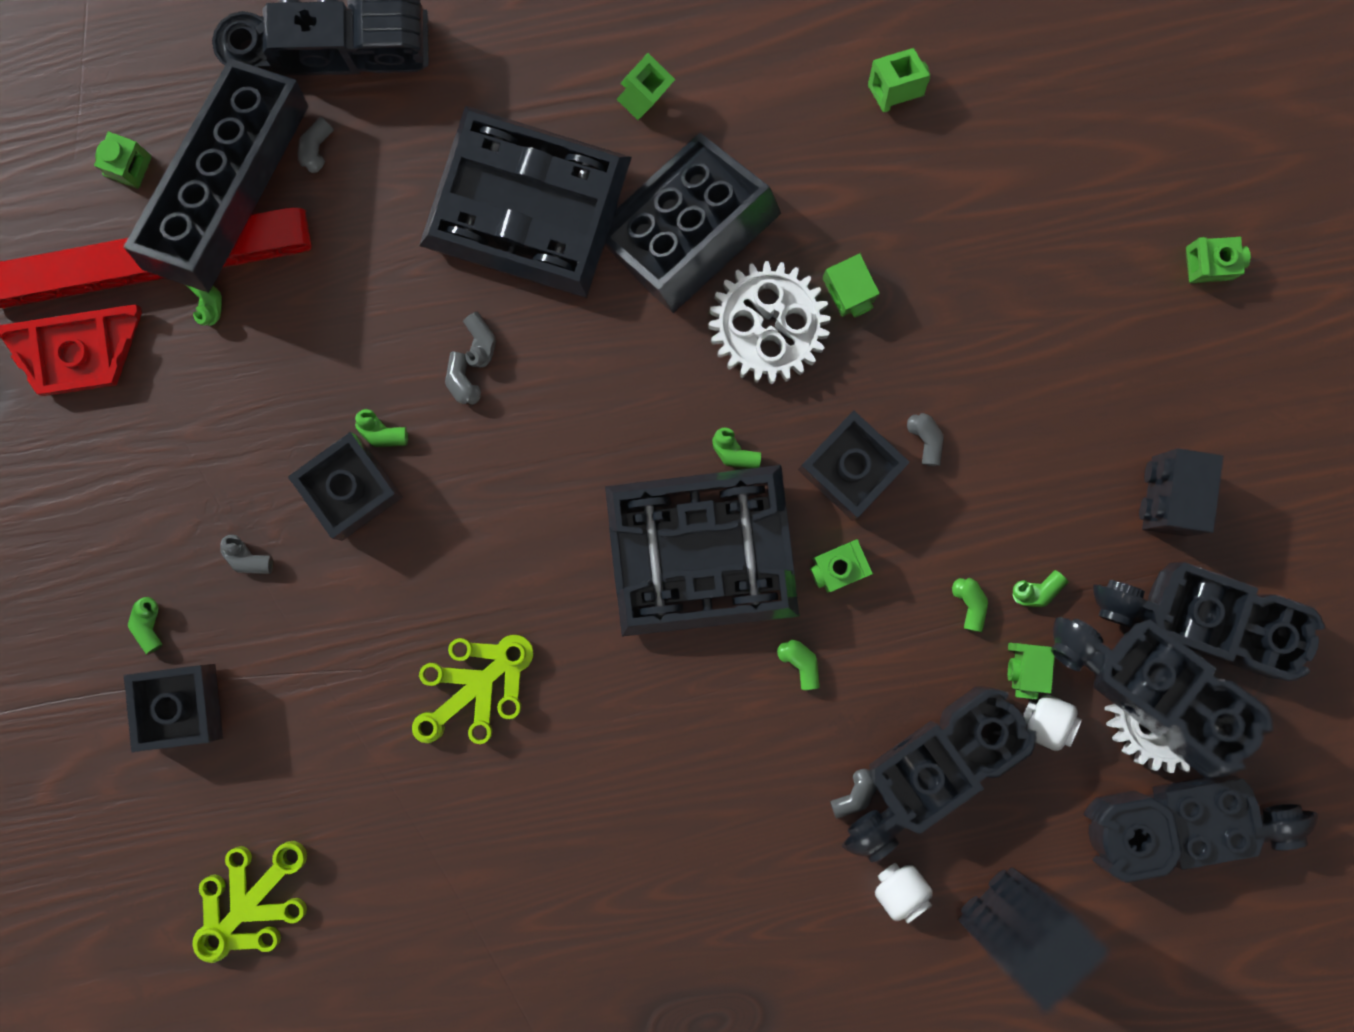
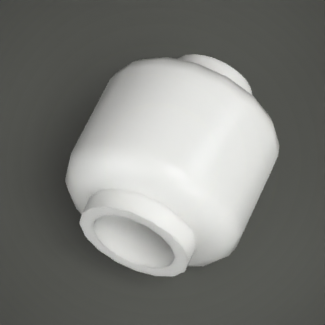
M1048 694L1043 695L1038 703L1030 701L1023 715L1026 724H1028L1027 729L1036 731V743L1054 751L1061 750L1064 745L1071 747L1082 719L1077 717L1078 711L1074 705Z
M894 863L877 876L882 883L876 888L875 896L893 920L901 921L904 919L908 924L932 906L929 902L933 895L932 888L914 865H906L899 868Z

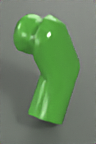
M187 286L199 297V305L196 307L197 312H193L194 320L199 325H214L221 317L222 295L220 291L212 286L209 293Z
M370 409L361 410L356 414V429L371 446L390 447L408 445L406 427L387 428Z
M723 427L716 431L712 439L713 448L723 464L728 467L742 469L760 467L761 452L742 450L734 438L735 433L730 428Z
M1054 570L1041 584L1027 583L1024 580L1019 581L1013 587V599L1022 606L1045 607L1068 584V580L1061 573Z
M959 578L953 583L952 593L955 597L963 598L968 607L964 629L983 632L988 599L977 581L972 578H967L966 580Z
M143 597L134 603L128 621L129 630L146 655L153 653L163 645L153 630L158 614V605L150 597Z
M790 640L789 642L781 643L777 650L778 657L782 662H790L799 669L801 690L819 689L816 655L800 641Z

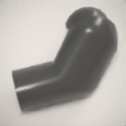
M322 117L299 138L297 159L302 167L305 166L311 173L318 172L324 166L325 160L318 154L319 145L334 131Z
M476 311L463 320V323L474 337L470 351L466 352L465 357L470 366L480 368L486 366L492 360L496 337L479 312Z
M450 352L445 385L457 402L463 405L466 403L474 405L480 400L481 390L479 386L472 385L465 376L467 368L466 354Z
M921 413L920 415L910 416L907 421L909 433L919 435L924 442L922 464L940 466L944 441L943 432L932 416Z
M230 534L222 538L220 552L235 572L272 573V556L253 555L237 535Z
M860 769L856 771L853 775L855 785L851 793L830 801L836 819L862 811L869 806L877 790L874 781L871 779L870 770Z

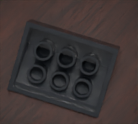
M698 133L616 209L605 246L658 301L672 313H675L781 214V211L770 186L704 135Z

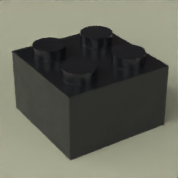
M853 410L800 466L798 471L853 521L868 508L910 462Z
M352 432L346 434L288 476L331 539L339 541L349 537L403 498L363 440Z
M1176 448L1152 456V461L1147 463L1144 473L1145 483H1148L1147 497L1143 498L1139 509L1140 520H1143L1142 530L1186 537L1213 533L1224 455Z
M215 664L124 675L131 753L210 743L223 739Z

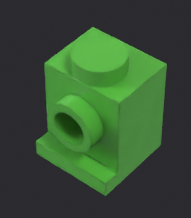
M914 48L873 60L868 87L883 113L890 111L892 105L924 96L927 84L930 81L929 68L924 61L920 60Z
M647 53L620 83L626 89L616 100L639 120L674 82L675 78Z
M108 131L105 140L101 141L97 147L94 166L102 172L104 177L139 189L152 155L136 141ZM133 157H136L132 170L129 173L128 169L133 160Z
M1203 237L1198 238L1186 247L1189 283L1234 280L1245 274L1244 269L1248 268L1250 264V250L1247 246H1242L1241 237L1213 239ZM1220 252H1223L1224 261L1220 258Z
M858 539L812 558L815 566L810 567V572L817 587H825L827 593L873 574ZM837 560H841L846 564V571L842 575L836 574L833 570V564Z
M1008 643V650L1015 651V658H1010L1007 672L1008 680L1012 681V688L1016 689L1015 697L1038 699L1039 692L1051 693L1054 655L1051 653L1052 647Z

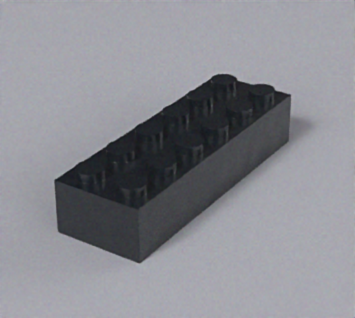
M228 60L124 245V249L142 270L207 293L210 292L309 107L295 79L236 60Z
M1011 867L1008 871L1002 870L990 880L988 884L990 888L980 898L978 896L971 898L962 907V915L957 920L1033 1002L1047 1014L1110 952L1073 912Z

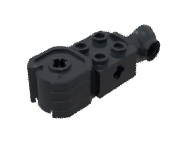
M280 0L279 3H266L263 7V16L245 11L229 14L215 28L212 45L214 54L223 65H226L228 60L232 59L257 68L272 69L286 76L360 74V71L375 73L417 72L429 65V54L427 53L428 11L423 9L420 0H347V7L343 1L317 0V2ZM252 40L248 48L239 50L242 42Z
M1185 562L1169 563L1158 573L1148 600L1143 599L1144 590L1122 582L1109 580L1107 587L1093 585L1094 598L1100 608L1098 617L1131 628L1134 621L1141 623L1151 620L1190 650L1219 660H1226L1233 666L1267 678L1294 681L1310 674L1311 671L1308 667L1303 665L1307 661L1311 662L1317 652L1319 636H1316L1315 630L1326 628L1322 617L1313 607L1279 595L1257 594L1259 589L1257 587Z
M1063 617L1055 619L1053 627L1055 645L1051 648V653L1062 664L1074 671H1080L1083 666L1095 674L1094 689L1157 737L1166 733L1170 751L1204 777L1219 778L1245 769L1244 763L1240 761L1256 752L1263 741V735L1273 731V721L1268 707L1234 682L1219 681L1212 675L1216 670L1215 667L1153 621L1147 620L1134 625L1111 650L1103 644L1104 639L1101 634L1086 622L1079 619L1071 621Z
M974 687L944 708L939 725L929 721L870 763L871 779L889 808L881 814L878 810H873L854 822L847 830L850 836L843 842L842 848L855 855L867 856L871 863L876 862L898 846L899 842L895 835L907 828L921 834L984 788L979 783L986 777L998 778L1029 757L1035 748L1037 734L1036 731L1026 728L1027 724L1021 712L1014 705L1004 701L1009 693L991 687ZM985 724H992V729H988V731L992 732L988 738L981 736L983 726Z
M1233 775L1219 778L1204 777L1152 787L1153 795H1145L1134 790L1096 797L1083 814L1092 820L1088 827L1089 839L1094 850L1100 855L1099 857L1096 855L1092 861L1117 879L1126 883L1168 876L1175 867L1185 870L1257 857L1261 852L1263 843L1267 842L1271 843V848L1274 850L1303 848L1308 845L1307 836L1313 831L1318 820V813L1302 810L1299 804L1270 806L1263 809L1264 815H1261L1253 789L1244 779Z

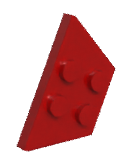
M134 304L0 325V339L3 340L12 353L11 358L18 368L26 373L27 381L37 395L50 396L114 386L118 384L142 314V308Z

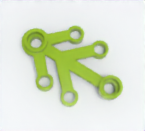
M506 636L498 645L471 643L465 638H458L450 643L448 652L451 658L456 661H464L469 657L493 659L494 661L484 670L441 667L437 663L425 664L419 672V677L423 684L434 686L441 682L466 685L435 712H425L417 716L412 724L414 737L422 743H432L438 740L444 732V723L476 697L474 723L469 727L468 736L475 744L486 743L493 733L492 727L489 724L493 682L504 672V698L499 701L497 710L504 719H513L521 712V702L518 699L520 673L531 664L534 653L531 643L523 636ZM459 642L467 646V653L463 657L457 656L454 652L455 645ZM512 646L519 648L521 656L517 661H512L507 656V651ZM429 667H434L438 671V678L433 682L429 681L425 675ZM506 700H511L516 704L514 714L509 715L504 712L503 703ZM429 721L432 723L433 732L431 735L422 733V722ZM477 725H482L486 728L487 736L484 739L475 737L474 729Z
M288 841L277 847L273 853V865L248 893L246 888V867L251 863V852L244 846L231 849L225 857L226 866L229 868L230 912L221 922L219 896L224 893L226 883L221 876L216 874L210 875L201 881L199 893L203 897L204 926L197 930L193 938V950L198 958L205 962L213 963L226 957L230 950L258 949L262 952L272 951L281 940L280 932L273 926L264 927L258 933L232 932L242 922L284 920L287 923H296L305 916L307 907L300 898H291L283 904L258 905L285 874L295 873L304 866L307 860V852L301 843ZM290 849L298 854V860L295 863L288 861L286 853ZM235 852L243 855L244 863L242 865H237L233 861ZM208 881H214L217 884L218 890L215 894L208 891ZM290 904L298 906L300 912L297 917L289 914L288 906ZM263 933L271 934L273 937L272 945L263 943ZM213 935L218 938V948H213L209 945V936Z

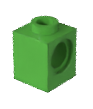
M857 254L826 269L822 277L841 317L852 313L853 317H858L874 308L872 303L875 302L880 293L861 254Z

